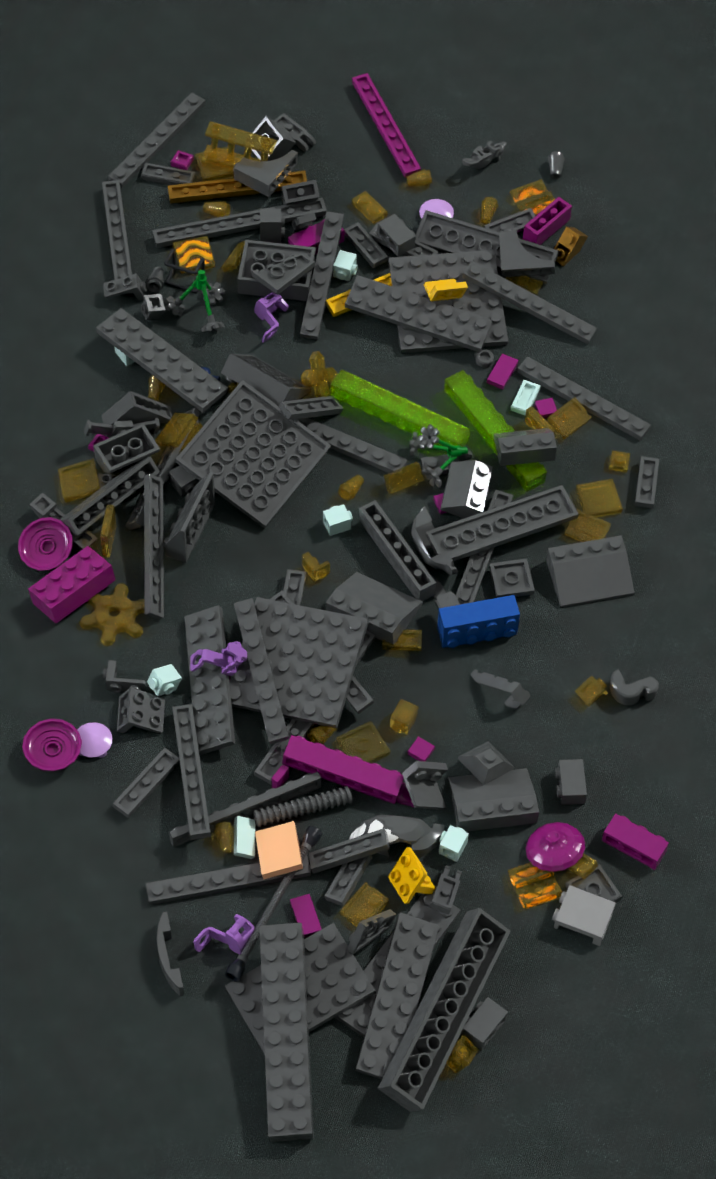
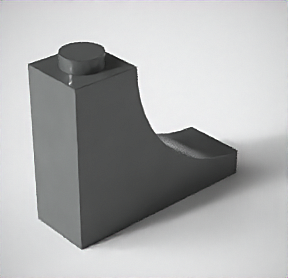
M291 150L285 156L272 161H254L243 157L233 168L234 180L270 197L298 164V152Z
M505 229L499 231L502 277L555 274L554 260H544L530 254L520 243L517 230Z
M132 391L101 415L103 424L113 425L114 421L132 420L133 424L153 421L155 418L159 419V423L171 425L174 422L170 406Z

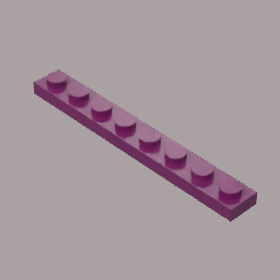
M368 73L352 77V83L404 177L407 178L420 174L421 167Z

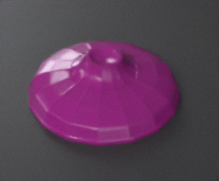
M52 517L40 518L31 522L23 530L18 541V552L22 561L28 567L38 571L51 570L60 566L68 558L72 549L73 537L69 528L61 520Z
M47 719L39 721L28 730L24 736L22 748L25 758L32 766L43 771H58L65 769L76 760L81 751L82 741L78 730L72 724L62 719Z
M560 822L548 823L537 828L529 837L526 845L527 858L531 864L540 870L550 872L562 871L575 865L582 858L585 851V840L580 831L567 823Z

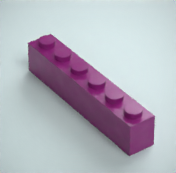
M291 735L282 759V764L306 773L313 774L318 772L323 779L342 786H348V788L395 804L404 780L403 775L396 770H388L382 768L379 764L365 762L360 757H352L340 750L329 749L321 743L307 741L302 736Z

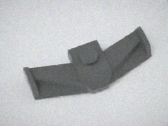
M155 418L153 421L133 424L132 420L114 421L113 425L93 423L87 420L83 432L85 436L93 433L113 437L144 424L148 431L156 434L160 423L158 418Z

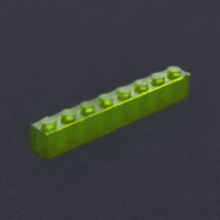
M341 369L331 383V396L348 403L352 407H357L369 415H374L384 422H389L401 430H406L412 434L417 432L419 437V435H423L420 431L421 428H427L429 424H432L434 429L437 428L440 431L437 437L444 442L454 446L460 445L465 447L469 441V428Z
M464 370L446 378L444 384L445 392L498 456L494 434L514 432L513 427L505 422L503 415L496 411L493 403L487 400L482 389L474 384L472 377L467 375ZM539 462L505 465L526 492L545 483L547 471L544 465Z

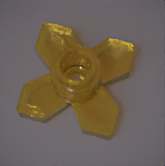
M319 351L312 352L309 358L311 369H307L302 373L301 381L304 386L314 387L317 398L327 397L330 395L328 383L335 382L338 373L333 367L325 368L324 356Z

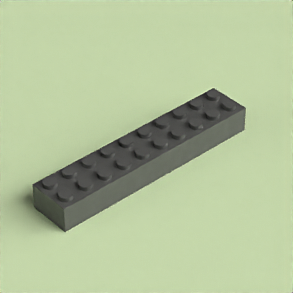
M480 907L466 912L378 1087L380 1091L409 1112L424 1109L511 932Z
M302 923L262 925L259 927L268 1137L271 1142L314 1139L304 929Z

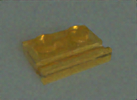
M574 397L550 415L547 420L565 439L588 422L592 416L587 414V410Z
M576 509L579 516L577 519L570 521L565 531V535L581 542L598 540L606 537L611 523Z
M365 882L340 910V915L346 917L349 922L357 927L360 921L379 914L388 904L389 898Z

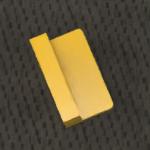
M455 279L424 283V288L430 301L462 298L468 288L466 281L456 282Z

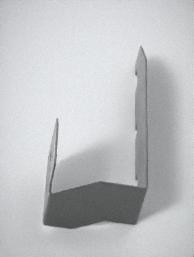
M433 578L436 582L433 598L437 599L435 602L438 608L460 605L455 594L451 591L446 593L441 582Z
M476 669L471 673L473 679L478 683L510 692L511 696L504 702L508 707L517 709L521 704L524 705L531 697L529 691L524 690L518 682L513 681L510 683L507 682L508 679L499 676L495 678V675L486 672L481 674Z

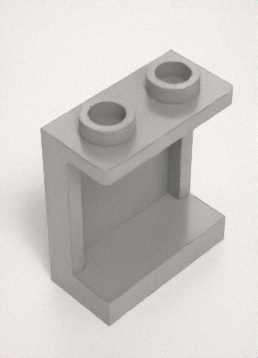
M569 885L567 892L563 891L559 903H562L560 909L556 908L553 914L554 928L558 929L560 925L593 938V944L600 946L613 915L616 902Z

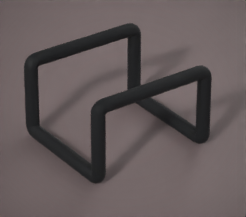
M174 249L170 250L164 261L165 266L172 268L165 283L183 290H187L188 287L169 282L175 269L193 275L197 274L200 267L201 270L205 271L204 258L200 259L194 271L176 266ZM171 256H172V264L168 263L169 260H170V258H171ZM193 289L191 292L197 293L199 289Z

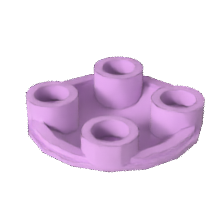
M441 199L428 200L421 205L419 210L421 218H423L425 210L451 218L454 216V210L450 203Z
M94 722L84 724L77 729L82 741L79 755L89 758H102L107 755V751L112 745V734L106 726Z

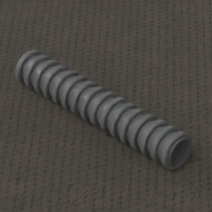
M345 786L344 789L338 788V791L334 789L332 792L326 791V794L322 792L320 795L314 794V797L310 795L307 799L303 797L302 800L296 799L295 802L293 800L290 803L284 802V805L279 803L278 806L272 805V808L268 806L264 810L263 808H260V811L253 810V817L257 827H261L262 824L266 826L267 823L273 824V821L277 823L279 820L285 821V818L289 820L291 817L297 818V815L303 816L304 813L308 815L309 812L315 813L316 810L320 812L322 809L327 810L328 807L332 809L335 805L339 807L340 804L346 805L347 802L351 804L352 794L350 788Z

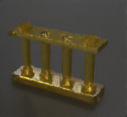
M210 121L205 136L211 137V146L207 145L202 162L233 170L235 164L240 162L243 157L254 161H267L268 154L272 155L277 140ZM218 140L228 142L227 150L217 148ZM235 144L245 147L244 155L234 152ZM251 150L261 151V159L251 157Z

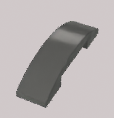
M41 493L29 504L30 508L39 518L52 517L60 520L65 516L56 508V503L44 493ZM86 529L79 535L72 536V546L83 550L87 546L91 547L98 538Z
M163 912L157 930L159 961L163 974L170 986L179 996H183L184 989L179 968L172 970L170 968L165 940L172 939L167 912Z

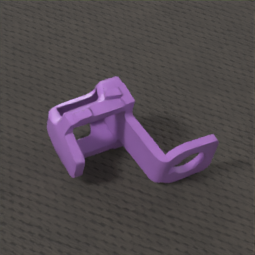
M268 294L266 297L258 300L254 308L257 316L262 321L266 320L271 326L263 335V343L275 335L279 326L272 313L278 308L285 312L289 307L279 294Z
M238 641L228 643L227 647L222 649V654L208 649H199L190 657V671L198 670L204 662L220 666L222 674L232 676L237 672L238 666L246 661L247 651ZM200 655L201 658L199 659V662L195 665L196 658Z
M236 914L234 916L236 923L226 933L213 927L203 929L193 941L195 950L200 952L210 942L212 937L228 944L230 950L235 953L241 954L255 927L246 918ZM243 927L244 931L240 934L239 929ZM205 936L204 941L199 944L202 937Z

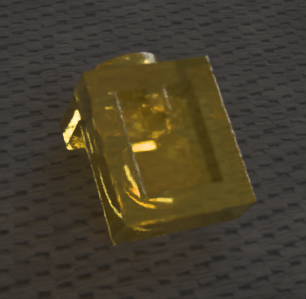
M309 552L302 555V566L313 581L323 579L330 573V563L328 561L319 565L318 560L312 557Z
M593 676L589 677L575 690L587 706H590L602 694H608L605 689L607 685L600 677L596 679Z
M463 1035L456 1042L446 1064L457 1073L471 1063L479 1050Z

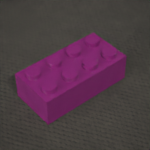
M87 546L28 588L32 603L54 623H58L116 579L112 565Z

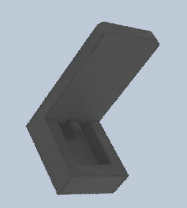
M137 274L103 284L104 297L106 299L133 292L138 301L144 300L145 292H147L145 282H142Z
M108 661V668L104 667L103 679H106L108 691L115 693L125 692L131 687L146 692L145 680L117 678V662Z

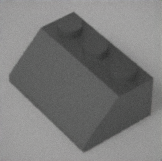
M144 424L93 445L95 459L103 472L112 473L160 451L159 446Z
M549 428L494 434L500 466L555 460L557 445L554 432Z
M477 460L452 462L440 510L463 519L482 513L493 466Z

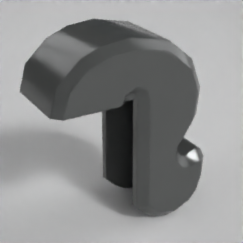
M617 669L612 674L609 687L611 695L617 702L623 705H633L642 696L645 697L646 701L653 700L657 695L659 683L650 676L626 685L622 674Z

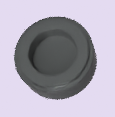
M481 350V352L476 354L478 366L488 368L493 364L494 355L491 351Z

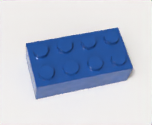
M515 595L439 608L437 630L442 648H453L462 644H474L478 641H491L495 638L516 635L518 633L520 612Z

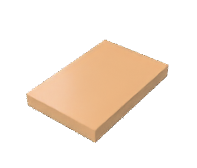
M294 821L255 832L263 879L303 869Z

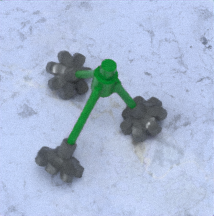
M204 270L198 271L196 280H194L182 296H178L176 299L169 296L164 299V302L168 304L165 306L166 310H172L174 315L178 314L181 317L185 309L184 305H182L184 298L194 288L202 290L208 313V323L201 328V332L225 327L222 322L215 321L214 314L212 315L210 304L214 305L216 300L218 302L223 301L221 295L225 293V290L220 288L221 284L217 282L214 286L211 283L208 284Z
M429 424L427 428H421L420 431L423 435L418 437V433L413 432V440H410L409 446H412L410 456H414L418 449L430 448L447 451L449 459L441 467H437L434 471L427 467L421 471L425 478L430 480L431 486L434 487L436 485L440 488L442 480L439 476L443 473V470L457 457L467 454L468 448L461 447L460 445L454 446L440 440L437 437L440 431L437 428L434 429L432 424Z

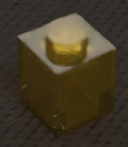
M400 699L390 717V727L396 732H403L408 735L418 717L419 707Z

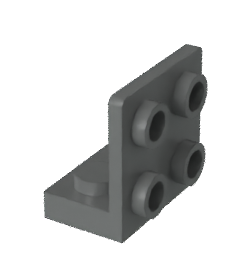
M130 687L119 697L117 732L124 734L127 730L136 726L161 734L164 724L165 699Z
M415 761L402 773L415 808L436 810L446 808L437 784V780L448 771L446 763Z

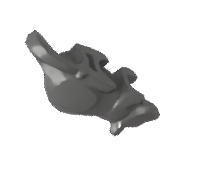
M488 141L486 147L478 146L472 152L471 158H464L462 163L465 166L483 169L493 159H501V154L504 152L507 142L493 145L492 141Z

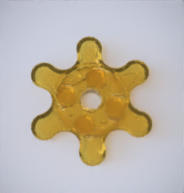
M119 583L116 585L112 595L101 596L97 593L87 601L95 610L92 614L81 618L80 626L86 630L94 627L100 628L103 632L101 642L106 646L112 645L115 642L116 635L120 632H127L135 638L140 637L143 634V628L135 622V618L138 614L145 613V599L131 601L127 598L128 587L123 583ZM115 609H117V611L120 612L117 616H111L109 614L112 611H115Z

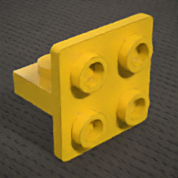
M406 847L388 878L405 904H409L416 892L432 894L436 888L412 848Z

